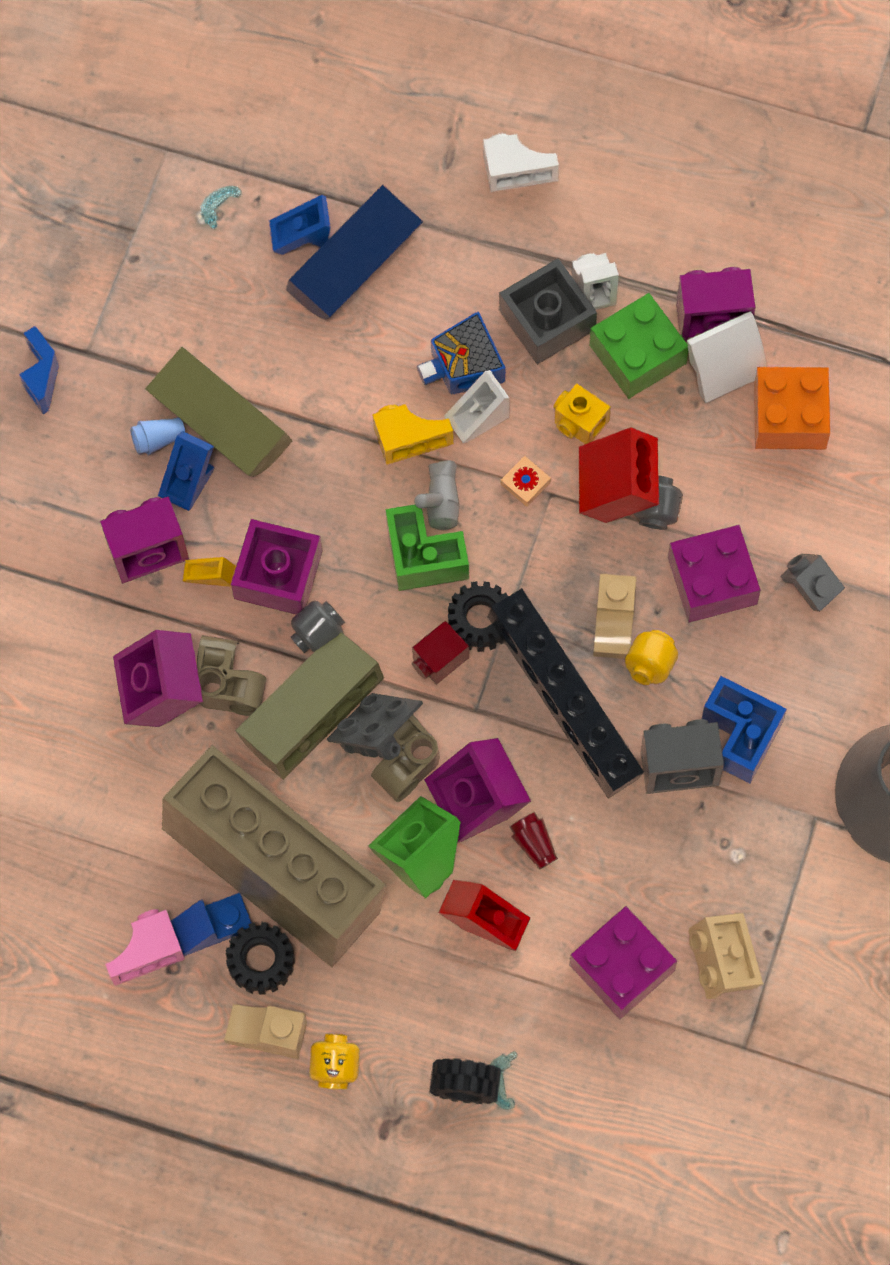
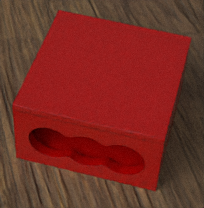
M629 427L579 446L580 514L609 523L659 505L657 437Z

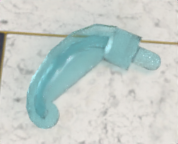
M222 187L204 199L201 205V215L205 223L210 224L211 228H217L216 221L218 217L215 210L231 195L234 198L241 196V190L238 187Z
M515 1051L507 1056L504 1053L501 1054L490 1064L495 1066V1068L501 1069L496 1104L506 1110L513 1109L515 1101L512 1098L506 1097L503 1071L512 1066L511 1061L517 1057Z

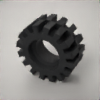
M477 581L471 582V587L468 589L466 585L460 587V593H454L452 603H449L448 624L466 642L469 650H472L474 646L477 647V652H484V647L489 646L490 650L496 648V643L499 642L501 645L504 643L493 624L486 628H475L469 624L466 618L468 611L473 606L486 605L491 608L508 597L506 592L504 594L501 593V587L495 585L494 588H491L490 582L484 581L483 586H478Z
M254 922L250 923L249 928L245 930L243 927L238 929V935L236 937L232 935L229 940L230 946L226 948L225 953L227 956V967L232 979L235 980L240 988L244 987L246 992L252 994L253 991H258L259 995L266 994L265 991L271 990L272 993L277 991V986L280 984L284 986L288 982L287 977L289 975L292 976L294 970L295 956L288 936L282 933L279 927L275 925L273 928L269 927L266 922H261V926H256ZM257 945H265L271 948L275 954L273 965L266 971H253L246 964L247 953Z
M437 1059L433 1061L429 1093L433 1096H440L441 1099H451L454 1102L464 1101V1103L469 1104L470 1102L476 1104L496 1103L498 1100L501 1069L495 1068L493 1065H486L483 1062L476 1063L473 1060Z

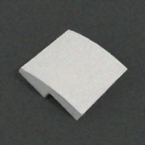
M751 311L687 340L690 364L696 371L699 395L705 403L755 381L757 367H767L761 337Z

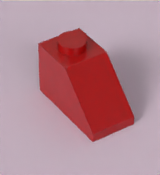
M460 880L452 881L438 912L461 929L512 951L517 950L530 920L528 915L483 884Z

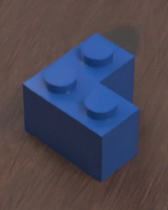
M720 676L704 706L702 719L708 720V723L718 722V728L730 734L722 750L723 770L751 784L783 724L787 709Z

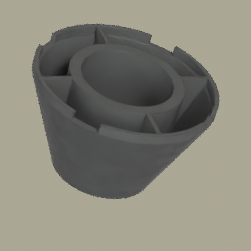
M890 724L869 732L850 748L840 765L835 782L837 812L839 818L842 819L845 827L851 834V838L870 855L890 863V791L884 783L881 770L890 764Z

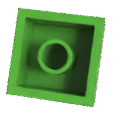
M650 293L590 328L589 346L628 399L687 364L688 344Z

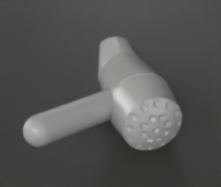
M451 460L429 464L431 480L429 493L419 494L414 500L418 508H427L429 525L438 530L452 529L458 524L459 499L455 481L457 464Z

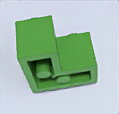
M414 504L385 509L398 591L469 579V562L463 531L427 537L422 508H418Z

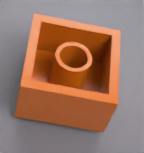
M757 367L754 382L755 449L826 450L830 437L829 367Z

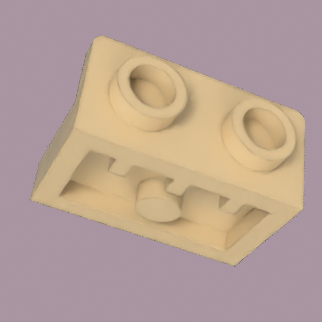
M744 913L705 917L689 928V944L695 954L699 969V981L704 988L708 1000L715 999L723 993L756 989L763 985Z

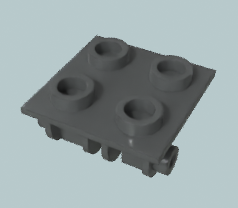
M372 693L361 701L360 706L348 718L338 724L337 729L327 738V741L340 744L347 753H359L362 756L374 758L379 756L385 760H392L400 754L401 750L393 734L417 711L423 702Z

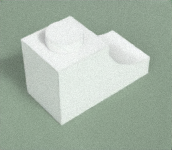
M497 134L490 139H483V156L490 192L558 181L559 164L556 153L546 154L530 150L518 140L517 134Z
M606 253L600 255L586 254L579 257L576 261H572V278L594 309L597 310L616 305L619 274L615 262L609 263Z

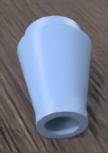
M177 417L174 419L138 421V425L132 426L130 431L137 453L142 454L146 452L147 455H150L174 442L179 433L185 432L182 420Z

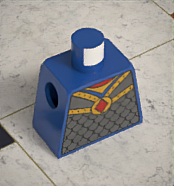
M479 312L470 315L434 337L430 341L433 359L417 365L419 376L424 385L443 378L449 393L453 395L467 392L479 377L488 370L492 372L499 384L506 382V368Z

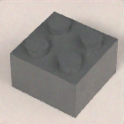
M559 258L499 292L500 313L536 364L588 335L590 328L596 325L597 311Z
M698 719L686 723V726L671 727L670 724L663 723L653 725L649 730L643 731L641 759L646 794L719 786L724 762L718 722L708 723V720Z

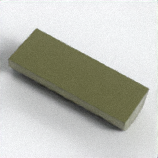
M182 346L145 388L248 476L254 477L261 474L292 443L291 438L285 431Z
M341 632L331 641L317 649L235 731L246 746L267 767L284 780L384 679L379 663Z

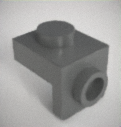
M797 555L787 564L788 569L780 576L785 583L794 584L813 611L820 612L845 589L821 555Z

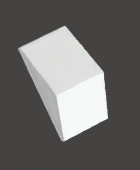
M488 370L479 377L444 417L446 419L449 418L451 426L463 443H468L509 418V397L492 372Z

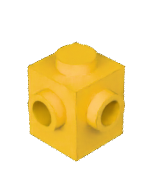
M577 383L569 392L564 390L553 406L555 408V424L558 430L569 438L576 437L584 444L592 442L610 421L611 406Z

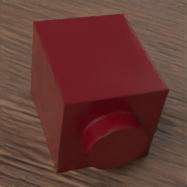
M444 621L412 647L414 660L412 665L422 678L427 679L430 677L437 685L469 659V646Z

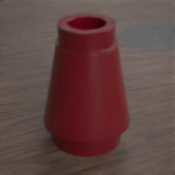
M535 812L510 826L514 834L511 836L512 839L532 862L536 864L539 870L558 859L543 818L539 819Z

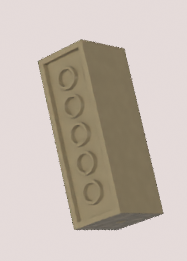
M213 745L163 797L162 830L329 966L333 967L380 914L386 884Z

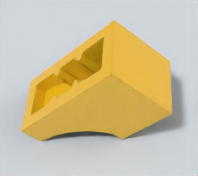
M395 404L387 405L379 409L377 413L372 414L373 427L386 465L454 444L453 429L449 418L443 420L424 419L411 413L406 404L400 406Z

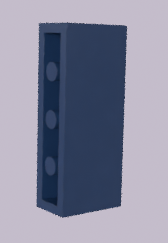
M382 184L288 280L286 291L311 313L323 319L330 318L424 221Z

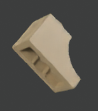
M600 574L593 656L625 659L631 647L636 589L635 576Z
M233 1004L224 1041L231 1045L299 1059L307 1026L305 1013L273 1006L257 1008Z

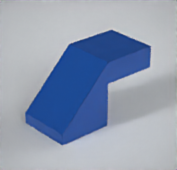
M34 326L24 332L28 348L39 362L19 374L25 391L44 415L50 409L59 364L55 351L38 328Z

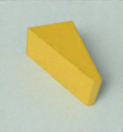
M224 557L185 560L182 581L185 583L231 587L236 565Z

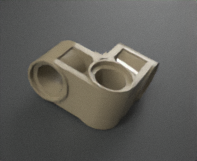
M203 635L199 643L197 655V671L201 690L209 683L219 684L220 687L217 691L210 693L202 690L203 702L200 704L208 709L250 716L262 704L266 677L250 670H233L235 649L239 641Z
M414 715L393 734L400 745V754L392 760L383 759L371 774V777L396 802L405 799L439 764L440 755L436 740ZM420 746H427L432 749L431 755L422 760L415 758L413 752Z

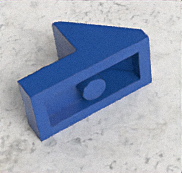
M321 194L269 220L273 252L283 255L306 243L321 247L329 239L330 220L326 196Z
M184 431L176 436L158 496L161 498L169 497L171 503L187 511L191 510L213 473L214 466L209 464V460L214 446Z
M240 893L206 906L202 899L171 920L183 956L226 941L232 935L236 937L238 929L243 927L245 930L249 928L251 923Z

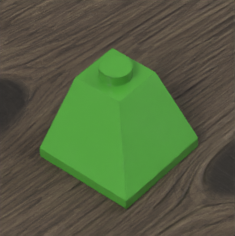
M420 796L368 847L409 888L427 898L431 893L437 891L453 873L460 821L457 817Z

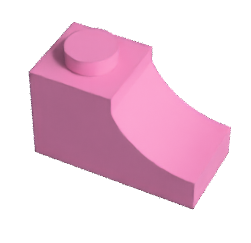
M157 909L149 910L140 914L137 917L138 921L131 923L133 935L129 945L120 956L106 964L114 986L185 959L166 910L161 912Z

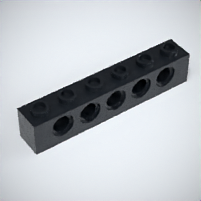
M521 588L492 606L488 614L489 620L607 798L609 799L637 781L644 773L643 769L524 590Z

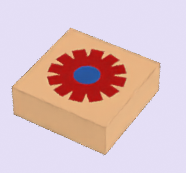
M526 456L501 479V485L526 507L551 483V478Z

